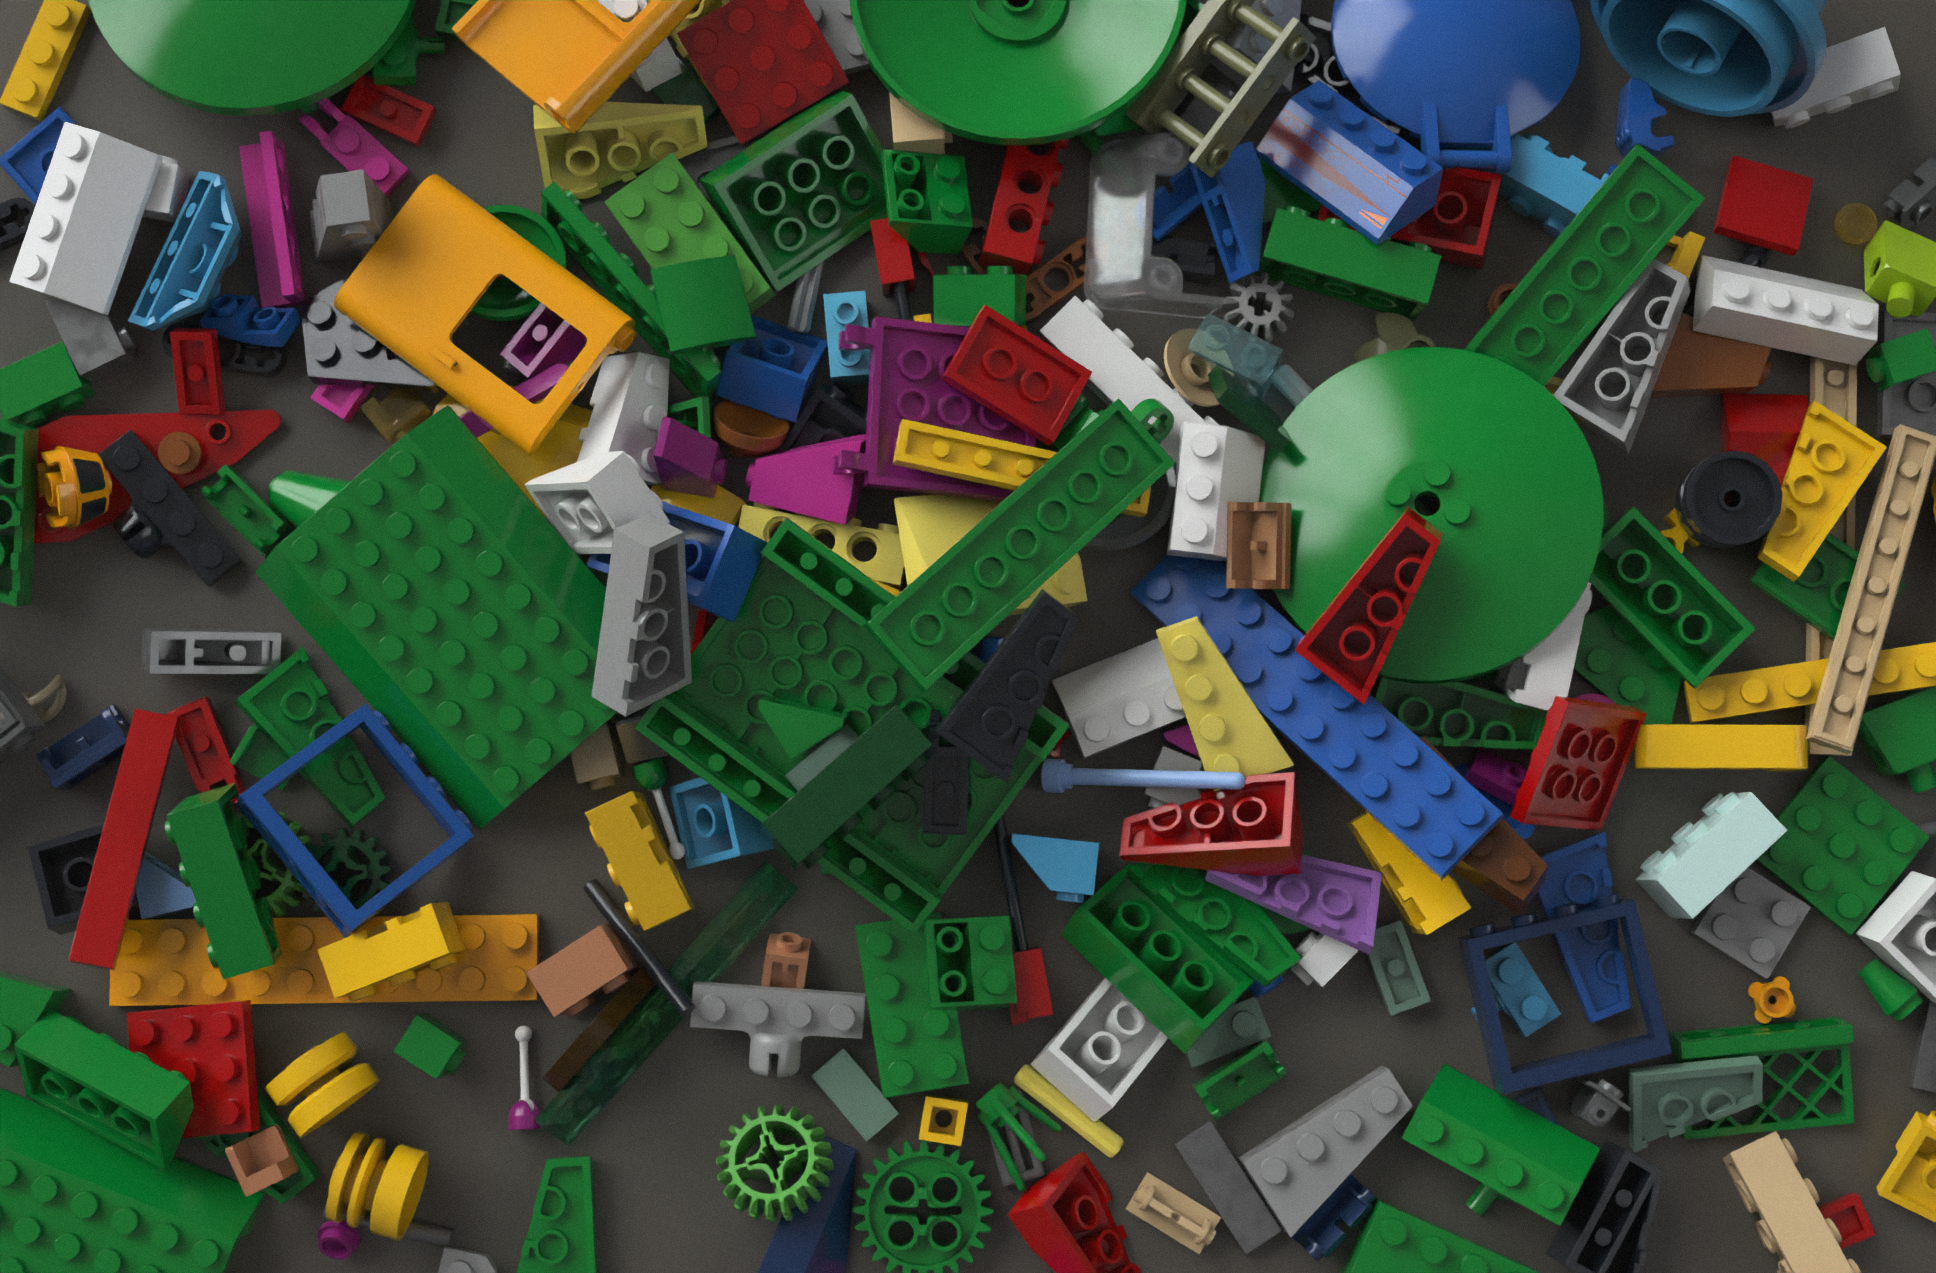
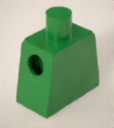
M1936 686L1923 688L1864 710L1857 736L1878 771L1883 776L1905 772L1914 794L1936 787V776L1930 763L1936 760Z

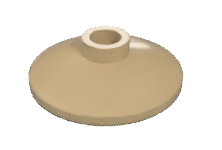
M1191 328L1179 330L1168 339L1164 349V363L1167 374L1175 388L1186 399L1199 406L1214 407L1219 405L1220 403L1217 402L1208 379V374L1219 364L1234 377L1229 357L1221 345L1205 332Z

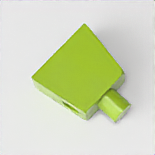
M1885 220L1864 249L1865 292L1870 297L1886 303V310L1893 317L1904 318L1910 314L1915 317L1922 316L1936 297V242Z

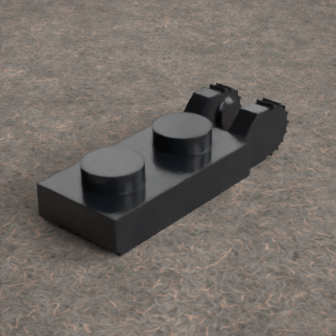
M931 711L929 741L932 743V746L926 753L930 760L925 765L923 833L967 835L970 757L956 746L940 745L941 736L936 732V727L943 718L940 711Z

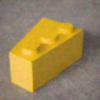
M440 902L427 904L420 907V910L404 917H395L386 921L383 925L367 931H361L317 950L334 998L348 996L350 1002H355L375 994L373 986L389 980L391 987L415 979L414 970L426 965H430L432 971L452 965L457 962L454 955L466 949L449 903Z

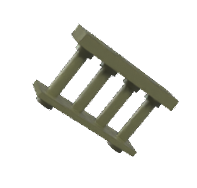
M1208 0L1174 46L1166 65L1157 79L1131 105L1125 114L1153 137H1156L1164 127L1194 148L1195 151L1188 160L1210 178H1213L1218 170L1227 164L1232 151L1297 63L1306 57L1311 44L1316 39V36L1295 17H1292L1283 29L1251 8L1255 0ZM1239 22L1244 23L1273 43L1258 65L1225 43ZM1214 57L1247 79L1232 100L1199 78ZM1188 92L1221 114L1206 136L1174 114V111Z

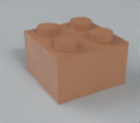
M603 924L529 970L526 974L553 1017L566 1013L570 1019L598 1003L594 995L603 990L607 995L623 987L632 977L630 972L639 966L610 924Z

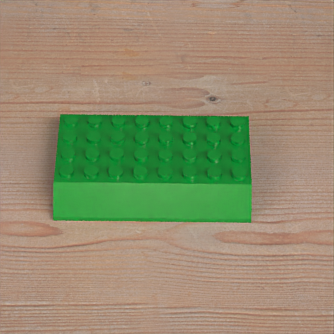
M449 405L400 438L280 542L255 571L258 577L371 706L387 719L392 730L410 747L420 762L480 830L617 713V711L591 697L606 586Z
M788 517L785 518L762 550L761 554L763 556L760 559L735 622L718 617L692 653V683L653 702L634 728L762 823L797 793V790L787 780L785 775L840 729L790 760L757 708L760 698L768 696L849 714L847 724L858 737L862 736L897 705L929 740L930 712L940 711L941 717L944 718L985 664L984 661L968 651L927 690L921 692L863 626L893 600L895 596ZM1041 705L1028 730L1029 734L1025 744L1020 749L1012 767L1013 771L1008 783H1005L970 757L967 835L923 833L924 766L908 782L902 776L893 783L897 788L893 792L894 794L875 811L869 805L859 814L864 819L844 839L841 840L837 834L826 843L830 847L828 853L817 863L915 935L923 925V921L927 920L952 882L1070 725L1048 708ZM942 736L940 737L941 746H954Z
M0 1087V1273H227L240 1238L251 1232L266 1192L260 1190L246 1197L239 1181L176 1156L173 1157L171 1164L164 1170L43 1104Z

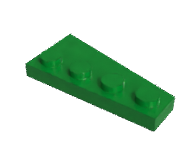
M1139 862L1131 867L1126 874L1129 879L1264 987L1298 965L1302 959L1258 904L1206 881V870Z

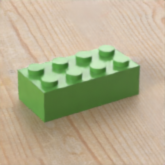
M673 152L604 201L652 269L693 260L735 255L750 314L776 296L770 285Z

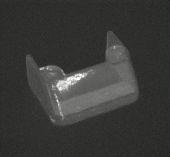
M1171 132L1109 141L1101 145L1092 157L1084 292L1087 299L1098 308L1204 319L1223 306V297L1182 293L1183 275L1179 266L1168 258L1151 256L1155 175L1172 176L1178 174L1190 162L1188 159L1195 151L1194 148Z

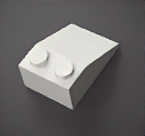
M625 451L602 452L534 478L525 484V487L545 517L577 554H611L614 529L648 513L668 524L670 523L663 511L664 506L661 499L656 493L649 490L640 476L641 470L639 465Z
M1911 871L1855 934L1887 965L1936 1004V878Z
M1104 978L1030 1065L1095 1122L1116 1105L1168 1037L1116 987Z

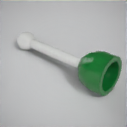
M664 757L632 767L631 769L638 785L645 790L653 791L670 842L668 850L670 857L681 859L685 855V847L678 842L661 791L668 778V769Z

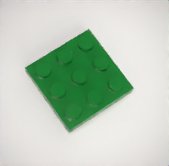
M1829 755L1822 758L1777 814L1776 819L1787 831L1755 862L1842 933L1851 936L1928 841L1930 836Z

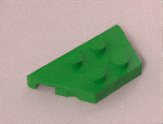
M1611 605L1585 615L1573 672L1597 693L1610 698L1614 703L1636 707L1646 712L1647 715L1643 725H1671L1682 677Z

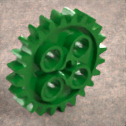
M905 1140L904 1153L899 1155L890 1146L888 1148L890 1161L886 1163L876 1157L873 1162L878 1173L874 1174L864 1171L862 1175L865 1181L870 1184V1187L856 1189L855 1194L866 1200L865 1203L853 1207L854 1213L865 1215V1219L855 1225V1230H868L869 1235L861 1243L862 1247H869L875 1244L877 1249L873 1254L872 1260L875 1262L886 1256L889 1259L886 1268L888 1273L897 1265L903 1267L902 1273H911L912 1269L918 1270V1273H927V1270H933L934 1273H943V1267L946 1265L954 1273H959L957 1259L962 1257L964 1260L972 1263L973 1255L969 1247L974 1246L982 1249L984 1247V1242L977 1236V1233L991 1231V1225L981 1220V1216L993 1214V1207L981 1204L982 1200L991 1196V1189H978L977 1187L985 1178V1174L983 1172L974 1175L970 1174L969 1171L974 1165V1159L970 1158L961 1164L958 1161L960 1156L959 1147L955 1148L950 1155L944 1154L943 1143H938L935 1151L929 1150L928 1142L922 1140L920 1149L914 1150L909 1140ZM901 1176L910 1179L915 1189L912 1195L903 1199L894 1196L890 1190V1183L893 1179ZM941 1177L953 1179L958 1187L956 1194L948 1199L939 1198L933 1191L935 1181ZM926 1199L928 1207L945 1208L960 1206L962 1212L960 1214L929 1212L928 1219L921 1220L919 1219L918 1212L887 1213L885 1207L895 1205L915 1208L918 1207L919 1200ZM902 1220L911 1224L914 1230L912 1238L906 1242H898L893 1239L889 1228L894 1222ZM941 1221L951 1222L957 1229V1235L950 1242H940L935 1239L932 1232L935 1224Z

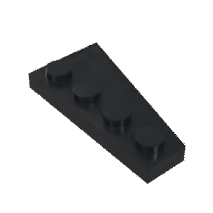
M1042 589L936 727V732L1005 783H1008L1013 771L1012 767L1020 749L1025 744L1029 734L1028 730L1038 708L1040 709L1047 693L1046 689L1054 671L1059 666L1079 616Z

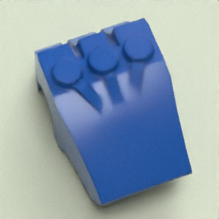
M1632 78L1620 89L1615 145L1620 149L1621 156H1626L1636 143L1654 157L1664 155L1666 151L1675 145L1672 135L1657 138L1651 133V127L1655 125V119L1663 117L1667 112L1666 108L1660 106L1657 99L1653 97L1649 82Z

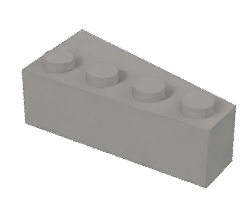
M1654 258L1623 294L1553 395L1570 413L1575 422L1628 454L1690 294L1687 276Z

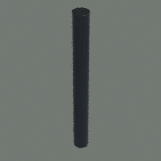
M594 879L588 882L583 888L588 897L681 1017L689 1015L696 1007L599 881Z

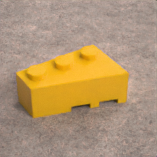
M630 791L585 812L590 823L591 834L600 849L603 848L610 862L607 864L610 876L617 888L622 886L629 900L624 905L634 926L641 924L643 930L647 931L695 909L673 858L669 855L667 845L643 793Z
M1368 812L1346 823L1373 869L1382 872L1381 882L1412 933L1428 935L1471 909L1451 874H1448L1441 880L1380 823L1375 821Z

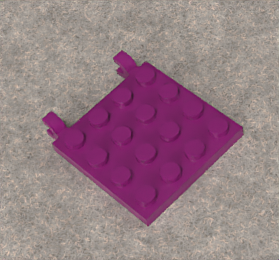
M876 316L872 320L871 328L847 324L845 331H840L838 350H870L865 453L840 450L839 456L833 457L832 474H864V487L1002 502L1014 490L893 465L900 422L902 419L1031 447H1036V438L941 379L969 330L968 327Z

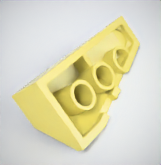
M605 102L576 134L569 132L538 105H533L534 132L544 188L555 181L563 192L570 190L577 199H586L602 193L601 188L617 181L623 180L625 183L637 178L636 173L652 167L671 152L674 153L677 159H681L708 147L703 108L700 105Z

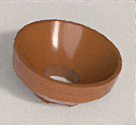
M730 400L720 402L714 409L713 430L729 448V452L738 457L760 458L764 454L782 446L788 435L789 422L787 419H776L769 413L749 406H739Z

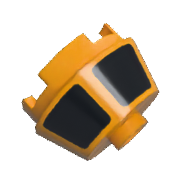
M57 446L52 451L41 452L42 459L46 462L37 463L36 465L39 497L45 496L48 505L52 509L53 513H47L45 516L51 527L67 526L74 530L107 512L109 495L112 493V481L108 470L105 469L97 453Z

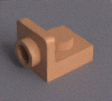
M791 932L769 934L761 986L804 989L811 939L803 938Z

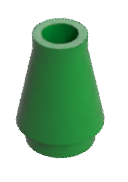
M1876 957L1857 973L1885 1017L1890 1015L1896 1022L1905 1018L1923 1001L1916 993L1918 991L1917 987L1883 965Z

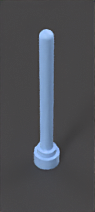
M1045 759L1041 772L1042 787L1046 793H1064L1065 789H1072L1073 785L1238 790L1243 788L1246 782L1244 775L1239 772L1074 768L1073 764L1066 763L1064 759Z

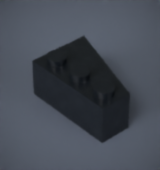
M1606 1140L1546 1255L1577 1273H1640L1641 1265L1645 1266L1647 1251L1644 1250L1648 1226L1649 1224L1653 1225L1663 1170L1629 1150Z

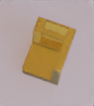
M405 388L404 391L396 390L381 403L372 397L360 407L383 437L392 445L433 415L413 388Z

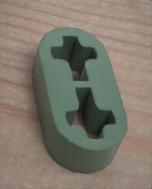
M846 724L788 772L785 777L798 792L859 737Z

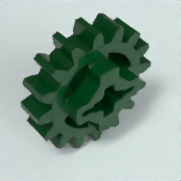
M338 828L337 839L332 834L325 832L321 834L324 845L320 846L313 843L308 845L310 852L314 854L313 857L320 866L326 856L332 851L333 858L324 868L329 877L331 874H339V871H344L346 868L353 869L354 871H363L362 874L354 875V877L347 880L331 878L356 910L391 884L385 881V875L395 872V868L384 866L383 860L390 855L389 850L377 852L376 847L380 841L377 837H371L365 842L364 830L356 829L350 838L347 828ZM354 847L362 850L370 859L371 864H365L360 860ZM368 880H372L369 890L361 897V888ZM307 891L302 894L303 898H312ZM315 902L313 910L321 912V908Z

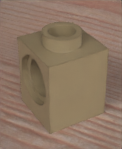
M608 723L603 724L570 753L577 784H589L590 790L615 785L614 777L624 775L614 728Z

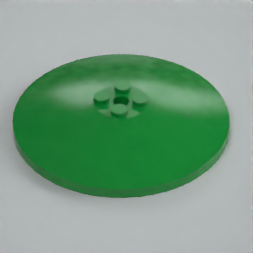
M417 0L88 1L93 17L103 37L117 58L135 77L149 88L168 99L201 111L232 116H258L291 111L316 103L354 83L389 51L407 24Z
M850 0V10L856 36L868 63L886 89L905 107L932 125L963 138L997 145L1025 146L1046 144L1088 132L1108 122L1141 97L1163 70L1178 41L1184 22L1187 0H1030L1023 7H1013L1007 0Z
M1414 347L1390 351L1357 362L1331 376L1299 403L1282 425L1290 439L1289 444L1281 452L1275 451L1272 447L1268 451L1262 468L1259 502L1292 503L1290 589L1272 590L1285 612L1304 634L1315 623L1407 507H1410L1443 533L1441 542L1377 677L1415 684H1441L1483 676L1506 667L1530 653L1561 626L1581 598L1594 570L1602 539L1604 508L1600 475L1587 440L1570 413L1546 388L1524 372L1492 357L1462 349ZM1424 495L1434 496L1438 499L1440 508L1434 515H1421L1414 506L1417 499Z

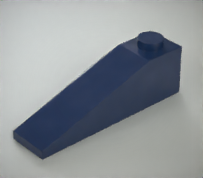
M825 1136L823 1141L829 1142L832 1147V1152L826 1157L833 1161L834 1168L822 1173L828 1176L830 1184L828 1187L816 1186L822 1198L819 1202H816L808 1197L805 1200L809 1209L807 1213L803 1214L798 1206L791 1209L793 1213L791 1221H786L782 1214L758 1273H847L856 1148ZM807 1163L804 1164V1168L801 1170L797 1181H798V1180L801 1178V1176L803 1175V1173H804V1171H805V1169H806Z

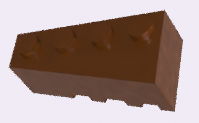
M1423 736L1421 740L1428 747H1430L1437 755H1439L1447 764H1449L1456 772H1458L1448 762V760L1425 738V736ZM1502 819L1452 871L1521 916L1545 882L1548 865Z

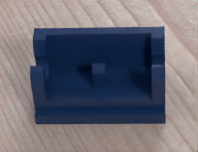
M112 704L101 711V714L61 740L36 753L37 759L55 789L70 790L123 755L130 726L117 705Z

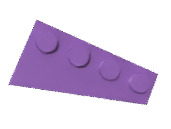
M1302 855L1301 874L1254 876L1206 870L1205 880L1368 955H1370L1373 949L1382 872Z

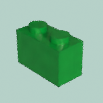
M947 266V275H933L934 323L952 326H971L979 310L984 305H987L1019 326L1026 325V275L1013 274V266H987V275H972V266Z
M63 341L0 369V412L5 420L34 428L47 421L46 416L59 410L69 412L78 409L86 403V398L96 394L92 383L79 376Z

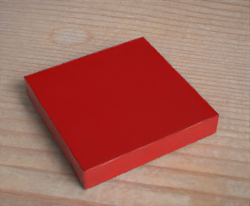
M1733 155L1728 162L1713 233L1794 256L1800 247L1814 178Z

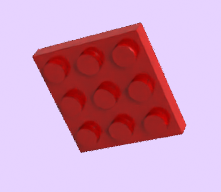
M732 0L676 33L741 145L850 82L804 0Z
M1555 696L1554 702L1547 712L1546 723L1538 744L1531 754V762L1522 786L1516 793L1515 804L1510 817L1522 824L1602 831L1636 744L1640 727L1643 725L1647 713L1632 706Z
M251 1000L127 1013L129 1050L133 1053H144L154 1064L168 1071H178L190 1082L194 1109L182 1138L260 1130Z

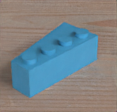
M1516 133L1515 137L1511 139L1512 163L1509 173H1495L1493 168H1466L1502 175L1499 194L1509 200V206L1523 216L1532 215L1542 222L1544 230L1555 238L1562 233L1609 177L1605 173L1601 180L1590 175L1584 170L1587 163L1573 155L1569 159L1553 154L1549 142L1536 134L1535 136L1525 134L1522 137ZM1439 146V150L1492 151V147Z

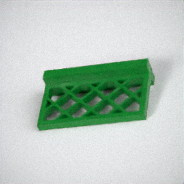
M1839 1016L1669 1033L1671 1050L1675 1054V1063L1756 1055L1766 1056L1761 1061L1763 1063V1074L1766 1072L1780 1084L1764 1104L1762 1102L1757 1104L1761 1108L1750 1121L1737 1122L1729 1115L1716 1121L1711 1120L1706 1126L1692 1127L1690 1125L1685 1127V1133L1681 1134L1684 1140L1855 1123L1849 1043H1854L1853 1026ZM1837 1049L1838 1063L1827 1076L1811 1065L1823 1050ZM1799 1052H1808L1804 1058L1798 1054ZM1790 1053L1800 1062L1783 1081L1768 1068L1780 1054ZM1808 1068L1823 1081L1805 1099L1791 1087ZM1838 1077H1839V1087L1834 1084V1082L1838 1079ZM1831 1087L1840 1094L1841 1112L1823 1114L1814 1105ZM1789 1091L1803 1104L1792 1117L1780 1118L1771 1110ZM1810 1110L1816 1114L1806 1116ZM1768 1114L1774 1118L1763 1120ZM1725 1118L1731 1122L1727 1124H1721Z

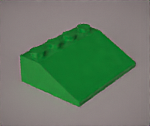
M840 90L829 93L699 179L719 215L775 292L780 291L871 229L870 221L888 218L881 158L883 148L854 95Z

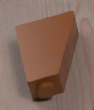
M1682 313L1650 398L1746 394L1757 387V385L1762 386L1765 383L1772 366V362L1767 361L1771 347L1693 331L1694 317Z

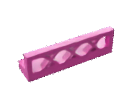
M273 131L259 132L261 143L239 146L261 305L262 308L300 306V302L306 299L285 145Z

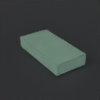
M845 1047L811 1075L866 1142L900 1113L888 1098H883L880 1088Z

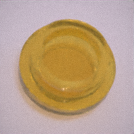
M1851 203L1844 206L1838 211L1834 219L1836 235L1840 240L1850 245H1860L1867 242L1874 236L1877 229L1875 213L1871 208L1861 203Z

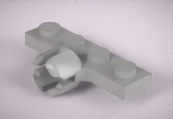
M695 981L693 983L692 1002L696 1007L691 1012L690 1027L739 1030L748 1033L750 1036L749 1068L751 1071L769 1077L772 1054H778L777 1077H788L795 1075L800 1068L801 1045L804 1037L863 1038L866 993Z

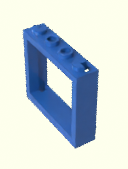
M366 703L240 794L236 806L344 938L349 937L467 846L474 837L470 831L472 825L464 813L459 809L453 811L444 800L445 792L437 780L432 776L426 778L416 765L418 764V759L414 752L405 743L399 745L389 732L391 731V726L387 719L377 710L372 712ZM360 727L444 829L450 839L356 910L266 800L265 796Z

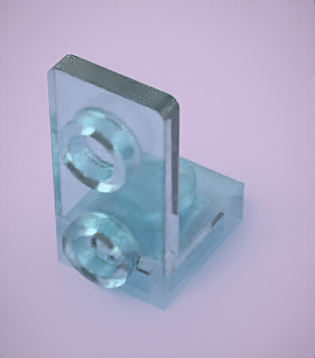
M1212 314L1205 316L1189 344V351L1248 380L1247 389L1261 401L1272 384V375L1282 366L1283 349Z

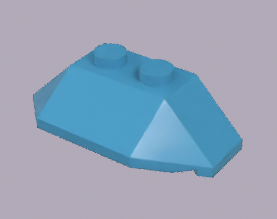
M199 170L128 322L153 331L206 311L209 304L218 297L221 289L220 281L227 266H230L236 259L239 250L238 243L242 237L224 177Z

